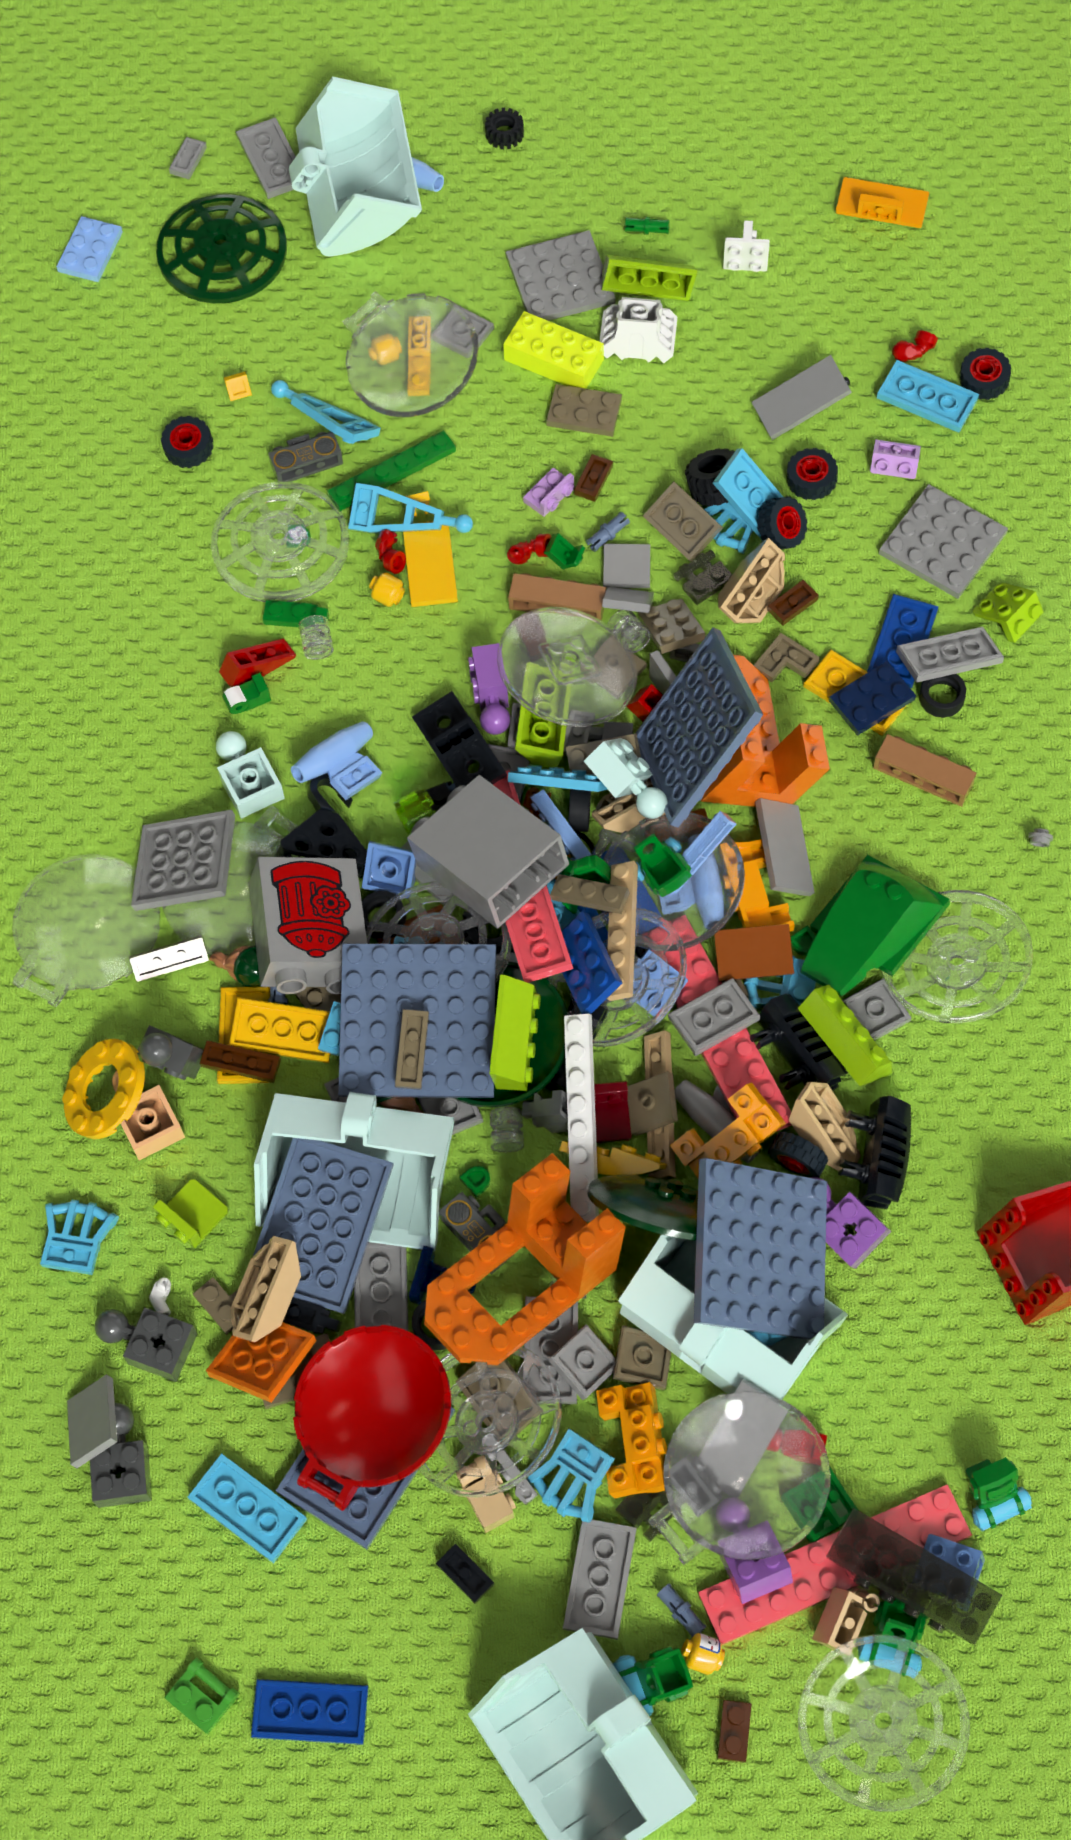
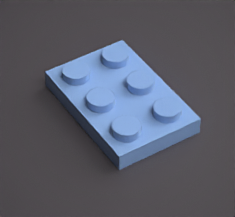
M81 216L56 266L58 272L99 282L123 233L122 227Z

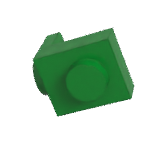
M559 533L552 535L544 554L564 570L580 564L585 547L583 545L574 547Z

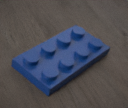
M581 911L562 930L573 966L572 970L562 972L581 1014H591L622 984V981L590 915Z

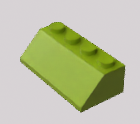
M606 255L602 269V290L689 301L696 280L697 269L694 266Z
M526 662L515 750L534 765L548 768L557 767L563 757L573 672Z
M500 975L489 1074L496 1089L527 1091L528 1083H532L533 1067H530V1058L535 1057L536 1045L532 1042L533 1033L537 1034L538 1018H535V1009L540 1008L541 997L540 994H537L533 984L507 975Z
M830 985L814 989L798 1007L802 1015L859 1086L887 1077L892 1073V1062L886 1056L885 1051L878 1046L870 1036L869 1031L861 1025L854 1016L853 1011L845 1005L836 990Z

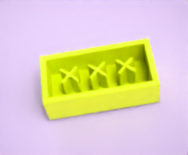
M525 311L503 344L505 361L565 386L587 389L604 361V343Z

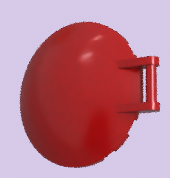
M364 1325L345 1331L343 1335L337 1337L332 1342L328 1341L314 1354L300 1376L294 1396V1427L297 1438L300 1440L305 1454L309 1458L298 1477L297 1484L319 1493L334 1502L335 1507L343 1511L347 1508L359 1487H379L397 1482L415 1472L431 1457L440 1444L448 1425L451 1411V1390L444 1366L429 1345L413 1333L395 1326L366 1327ZM320 1471L344 1485L341 1492L339 1493L315 1479L316 1473Z

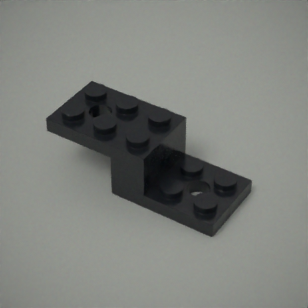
M452 691L412 716L457 787L467 786L478 775L491 784H495L507 776L502 765ZM443 719L451 720L447 728H439V723ZM471 764H480L477 772H468V767Z

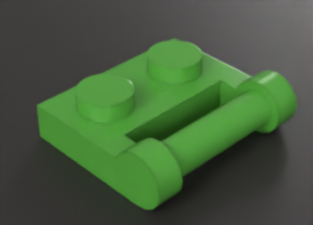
M197 1657L190 1663L185 1673L164 1698L208 1735L240 1693L233 1687L230 1689L203 1666L204 1662ZM196 1675L223 1697L219 1705L191 1683Z

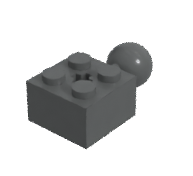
M149 1025L137 1054L141 1055L142 1062L162 1070L166 1067L165 1073L186 1080L187 1077L196 1078L201 1067L200 1061L204 1050Z
M145 1307L136 1327L130 1325L127 1317L121 1311L115 1309L102 1312L95 1321L96 1335L103 1342L111 1344L117 1343L122 1339L129 1341L123 1355L128 1365L177 1382L197 1336L193 1325ZM162 1341L165 1342V1345H164V1346H163V1345H159L158 1348H156V1345H157L159 1342H162Z
M115 1403L117 1443L90 1460L92 1502L98 1508L152 1501L148 1446L143 1440L126 1442V1434L130 1432L134 1424V1415L131 1409L122 1403ZM124 1470L125 1472L121 1473V1478H117V1472Z

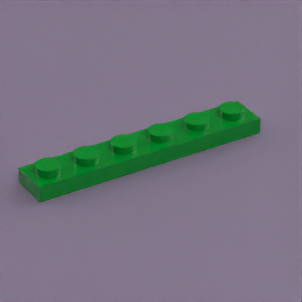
M443 430L327 490L328 497L340 512L352 506L356 483L379 486L385 489L456 452V446Z

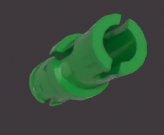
M626 217L625 232H644L646 235H649V232L669 234L670 220L650 219V217H645V219Z

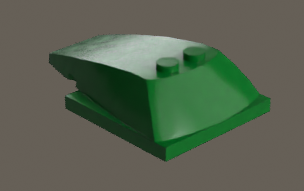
M867 855L810 924V929L817 935L807 953L801 968V974L822 986L830 985L841 997L866 977L867 972L873 968L880 969L893 977L950 905V899Z

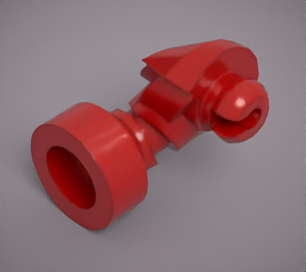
M918 330L914 338L916 345L900 340L893 346L892 354L896 360L901 362L922 358V355L928 350L935 348L938 337L930 332Z
M384 529L379 533L375 547L378 550L379 559L383 562L384 569L393 574H398L406 565V556L403 552L392 549V545L398 540L394 538L397 534Z
M538 534L535 539H530V542L526 540L511 546L507 552L509 561L517 565L527 563L533 552L538 557H548L544 554V551L551 539V535Z

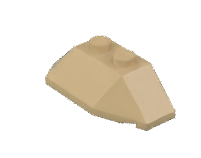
M769 538L765 539L742 560L718 595V608L734 623H761L768 612V605L775 601L784 589L783 561H785V553Z
M649 778L645 784L647 787H653ZM609 793L601 798L596 809L591 813L592 817L604 829L632 835L666 814L664 813L655 819L643 817L637 810V797L634 793L618 798Z
M807 1082L795 1101L789 1122L800 1137L810 1141L827 1155L829 1160L826 1165L840 1171L843 1169V1167L839 1166L842 1159L855 1163L859 1161L861 1155L859 1149H857L854 1128L845 1126V1123L850 1119L846 1118L847 1112L828 1083Z
M273 1236L269 1243L263 1246L251 1258L231 1306L233 1336L255 1343L282 1325L301 1278L297 1248L294 1241Z

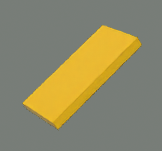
M433 521L418 522V523H433ZM442 525L441 530L403 532L411 607L458 602L449 526Z
M830 650L806 679L803 687L830 703L829 696L868 672L833 650ZM905 707L870 729L883 736Z
M221 987L219 1043L229 1045L237 998L268 1002L270 987ZM217 1071L218 1084L269 1083Z
M238 997L229 1045L266 1054L329 1063L331 1054L318 1050V1046L330 1011Z

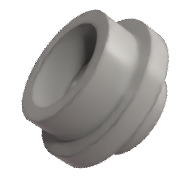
M1034 829V832L1028 834L1030 844L1033 846L1049 847L1050 842L1053 841V835L1049 834V831L1046 829Z

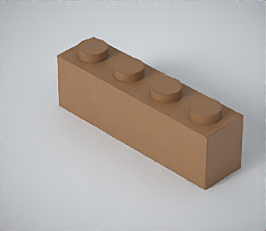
M514 573L508 597L509 609L601 623L604 612L602 604L606 587L598 584H582L573 580L562 581L555 580L552 577L542 578L526 573Z
M888 734L875 757L873 769L961 807L974 784L977 774L968 766L958 765L951 762L945 756H937L921 746H914L905 742L900 737H893Z

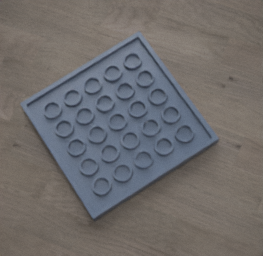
M712 627L636 732L641 758L648 763L649 770L653 774L650 777L652 785L665 793L668 804L665 806L664 812L670 825L677 828L687 819L690 811L702 799L706 790L717 779L718 774L730 762L733 754L745 742L748 734L760 722L763 716L721 631Z
M343 944L339 1097H348L349 1092L376 1095V1097L494 1098V1083L489 1072L495 1026L496 944ZM403 1009L429 1012L422 1090L395 1087Z
M709 1158L699 1159L693 1323L811 1340L824 1328L827 1181Z

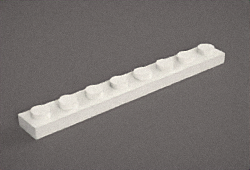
M577 1014L564 1016L569 1170L571 1171L570 1202L571 1207L586 1222H590L599 1215V1208L591 1202L587 1195L589 1184L598 1178L592 1015Z

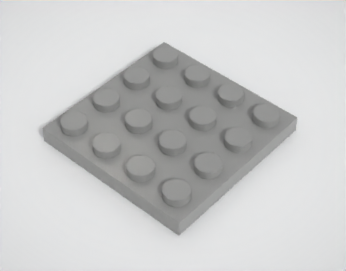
M590 230L506 251V259L525 311L550 321L615 304L614 293L602 290L603 264Z
M928 484L882 545L879 555L959 599L1005 537L1008 528Z
M226 810L143 825L131 902L132 908L135 911L225 896L235 823L234 812Z

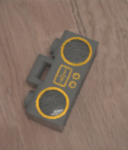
M321 432L311 439L309 434L287 440L288 446L286 447L279 446L268 452L270 465L279 486L343 464L341 449L333 432Z
M461 1192L439 1210V1217L471 1252L507 1224V1222L490 1204L479 1212L478 1208L480 1205L471 1195L467 1197ZM486 1216L495 1225L494 1227L491 1228V1226L484 1220ZM508 1258V1259H507L506 1261H504L501 1265H499L496 1269H494L492 1272H490V1274L492 1275L497 1269H499V1268H500L505 1262H507L510 1258Z

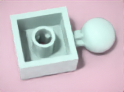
M227 731L218 737L216 751L220 758L228 761V763L217 767L220 780L240 818L242 819L285 799L282 785L262 748L260 747L245 754L247 745L244 737L238 732Z
M618 738L603 741L584 760L586 765L615 798L634 793L637 797V810L643 817L655 819L665 813V806L668 804L667 797L662 790L646 786L645 782L653 775L649 770L648 763L644 759L637 757L633 752V746L625 739Z

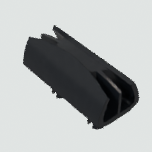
M790 994L780 995L771 999L763 1007L759 1014L760 1020L757 1021L763 1030L752 1034L750 1040L751 1042L759 1041L756 1046L758 1050L773 1042L792 1068L791 1071L781 1074L779 1077L780 1083L788 1081L784 1089L789 1090L801 1082L804 1086L807 1082L828 1083L832 1091L839 1087L838 1083L841 1082L840 1077L845 1076L848 1072L799 1011L798 1007L800 1005Z
M889 1095L878 1098L870 1105L869 1116L851 1110L848 1111L846 1118L850 1120L845 1123V1126L866 1131L863 1163L858 1164L842 1159L839 1166L843 1167V1169L838 1172L840 1176L858 1179L860 1182L858 1199L867 1207L888 1209L891 1201H899L906 1177L911 1141V1105Z

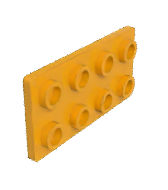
M844 177L836 214L922 228L929 192Z

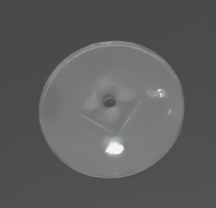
M545 607L529 611L510 623L498 645V670L508 691L527 710L550 722L575 727L598 725L619 715L629 704L637 684V669L629 647L610 626L585 612L564 607ZM565 657H572L576 662L566 660Z

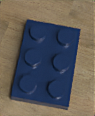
M886 661L829 696V702L858 736L913 702L916 694L889 662Z

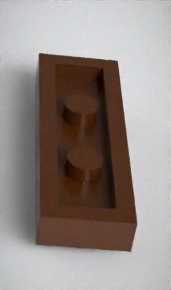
M207 1041L200 1066L274 1083L281 1058L280 1056Z

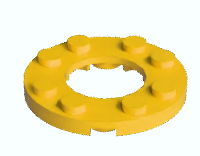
M107 1039L97 1042L71 1068L62 1101L64 1103L66 1120L71 1129L77 1134L89 1139L108 1137L117 1131L116 1127L124 1119L128 1121L135 1111L144 1087L145 1069L144 1063L139 1060L137 1054L139 1051L133 1045L119 1039ZM114 1065L119 1077L116 1093L106 1107L93 1112L86 1102V1099H88V1096H86L88 1084L93 1082L91 1079L93 1075L99 1074L104 1066Z

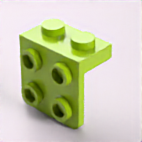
M999 583L974 608L973 613L976 617L1000 623L1007 640L1015 643L1044 611L1036 591L1007 583Z
M191 1179L167 1205L159 1200L153 1206L157 1214L155 1219L163 1227L167 1228L169 1226L175 1231L173 1233L180 1242L183 1244L188 1242L194 1249L228 1214L227 1206L195 1179Z

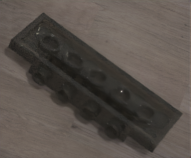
M853 1508L826 1555L827 1559L851 1572V1575L855 1576L853 1581L862 1588L868 1590L872 1586L880 1591L878 1596L890 1604L897 1601L904 1605L903 1611L911 1617L917 1619L921 1615L929 1620L927 1625L941 1634L944 1630L949 1633L952 1632L976 1646L1002 1598V1594Z

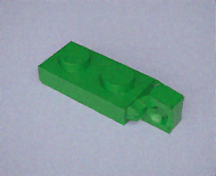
M266 600L263 615V624L310 628L315 623L328 624L329 621L328 608L318 607L316 604Z

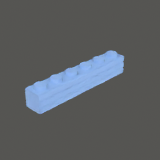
M544 789L531 797V806L535 812L538 811L540 813L541 821L546 822L549 827L561 835L566 855L570 854L572 857L570 858L571 861L592 855Z
M722 811L715 814L712 821L703 828L700 835L683 851L682 856L691 867V875L696 872L735 827L736 822L728 814ZM684 884L679 889L675 890L674 893L677 894V892L684 886Z

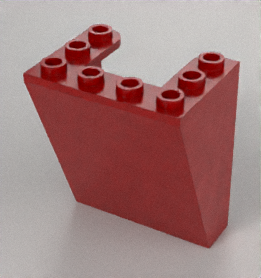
M1071 1181L1013 1198L977 1231L979 1240L991 1259L992 1266L996 1269L1004 1289L1009 1294L1016 1312L1021 1317L1024 1325L1033 1323L1071 1306Z

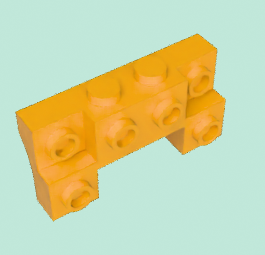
M762 839L721 844L720 852L727 872L726 876H723L726 890L731 891V909L733 912H737L743 928L789 924L790 932L794 931L795 924L793 920L791 921L788 903L769 907L768 897L759 869L767 867Z
M753 1083L746 1084L727 1099L740 1117L707 1143L703 1142L695 1129H691L670 1145L683 1165H689L698 1179L699 1159L709 1158L741 1165L743 1163L740 1160L747 1154L751 1157L762 1149L760 1144L786 1124L780 1114L763 1098Z
M648 1382L627 1388L618 1385L596 1390L599 1416L604 1421L620 1417L626 1463L611 1466L606 1473L609 1494L615 1499L628 1495L658 1493L669 1490L668 1479L663 1474L666 1471L664 1454H667L666 1441L662 1438L661 1434L664 1421L662 1414L658 1412L656 1390L653 1384Z

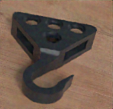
M328 773L313 778L308 787L307 795L316 812L281 840L275 857H292L291 854L303 856L304 858L356 859L358 878L364 876L367 850L341 816L322 797L317 787L329 786L333 788L348 808H350L353 800L351 797L345 800L330 784Z

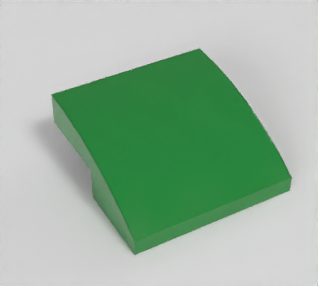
M830 1466L808 1478L806 1482L781 1497L809 1543L822 1539L860 1514Z

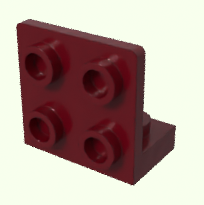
M627 1081L594 1084L596 1143L631 1140Z

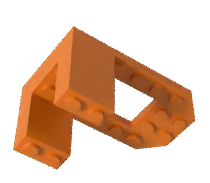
M733 655L763 716L760 722L748 734L745 742L733 754L730 762L718 774L717 779L706 790L701 801L756 807L755 801L763 798L793 804L830 770L822 726L800 723L779 743L768 679L744 656Z
M553 1153L512 1184L507 1224L427 1285L424 1325L460 1363L475 1361L487 1362L486 1365H499L617 1270L626 1228L625 1225L615 1218L608 1208L587 1223L566 1202L571 1171ZM525 1246L557 1281L504 1324L500 1325L468 1290Z

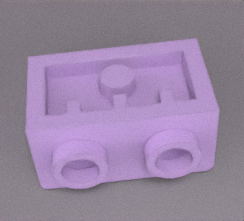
M875 439L870 472L915 479L921 446Z
M552 468L523 497V502L545 517L550 511L552 512L557 508L559 502L565 496L568 497L573 492L574 475L569 473L567 476H564L555 468Z

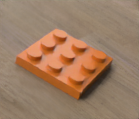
M282 1322L280 1327L255 1343L232 1335L206 1372L213 1379L272 1403L317 1340L314 1334Z

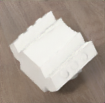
M622 297L618 305L612 304L603 311L599 342L604 343V356L609 358L615 353L621 360L624 358L645 359L648 362L657 356L665 363L673 357L678 317L670 309L663 308L661 300Z

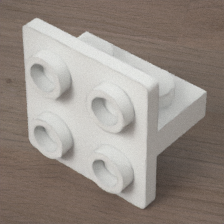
M744 220L743 238H725L723 269L754 272L767 271L770 240L756 239L757 230H753V221Z

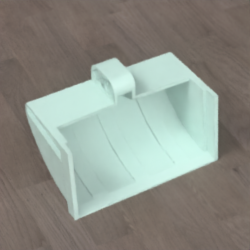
M332 76L295 128L299 153L289 166L292 188L307 194L316 247L323 255L329 257L348 254L374 245L395 233L411 217H417L422 211L399 92Z
M349 1092L346 1103L275 1093L254 1162L256 1226L263 1227L292 1139L319 1140L394 1164L369 1242L435 1251L438 1241L439 1204L453 1133L454 1117L377 1107L376 1095Z
M661 1235L618 1300L622 1305L620 1314L731 1397L734 1395L740 1382L745 1379L781 1402L823 1341L842 1325L848 1314L825 1298L824 1328L811 1340L788 1337L772 1346L763 1344L745 1330L693 1323L696 1241Z
M583 1628L502 1676L468 1713L547 1840H642L697 1801L695 1799V1796L698 1795L697 1790L651 1723L650 1716L636 1695L632 1694L592 1632L585 1633Z

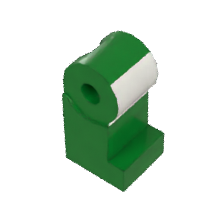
M261 673L253 675L252 680L244 684L230 687L222 695L231 714H239L271 701L269 689Z

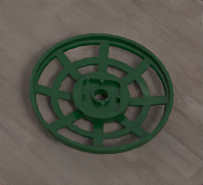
M218 194L192 201L176 211L165 223L159 234L156 254L163 277L179 293L200 302L213 304L230 303L251 297L272 283L285 263L287 240L280 220L264 204L245 196ZM218 201H234L231 206L217 205L207 208L202 206ZM243 203L254 206L271 218L258 220L256 216L241 208ZM192 209L196 211V213L184 221L179 229H169L183 214ZM215 211H228L225 218L212 219L208 214ZM239 213L251 220L252 223L241 226L233 220L236 214ZM198 217L204 222L198 230L186 229ZM277 227L280 238L278 253L266 249L264 228ZM258 230L259 245L247 242L246 233ZM164 237H176L175 250L177 258L166 265L162 251ZM182 237L193 238L195 247L183 253L181 247ZM218 240L226 241L220 245L216 244V241ZM245 251L255 253L247 263L242 266L240 265L238 260ZM198 255L206 263L204 270L195 267L188 260ZM262 256L274 261L271 268L261 278L250 284L245 273L251 270L260 261ZM230 264L233 269L227 272H213L214 266ZM180 265H183L190 273L201 277L198 289L182 283L171 272ZM237 277L242 288L233 291L207 292L210 280H226Z

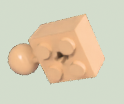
M117 1070L112 1077V1086L115 1092L119 1081ZM160 1085L142 1092L139 1103L128 1121L124 1119L120 1123L139 1161L185 1138L181 1126Z

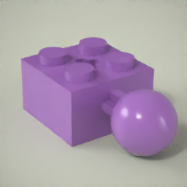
M500 643L471 647L472 657H468L469 673L473 686L474 703H479L480 724L487 733L498 735L508 729L511 720L510 714L506 709L509 708L508 688Z
M810 1177L813 1179L823 1180L819 1177ZM827 1183L826 1243L850 1267L856 1269L892 1231L851 1192L836 1204L831 1199V1189ZM850 1225H857L855 1227V1231L857 1232L855 1236L851 1234L847 1235L848 1227Z
M737 1498L723 1500L717 1506L715 1519L720 1529L726 1533L733 1534V1536L717 1542L720 1559L741 1603L744 1604L793 1583L791 1567L769 1522L766 1521L748 1529L747 1526L750 1521L748 1506Z

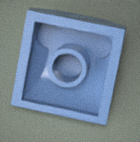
M369 841L362 888L372 891H389L395 893L398 897L409 899L416 880V860L412 850Z

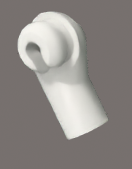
M162 1277L155 1282L149 1299L156 1312L168 1316L171 1311L165 1301L171 1289V1281L168 1278Z

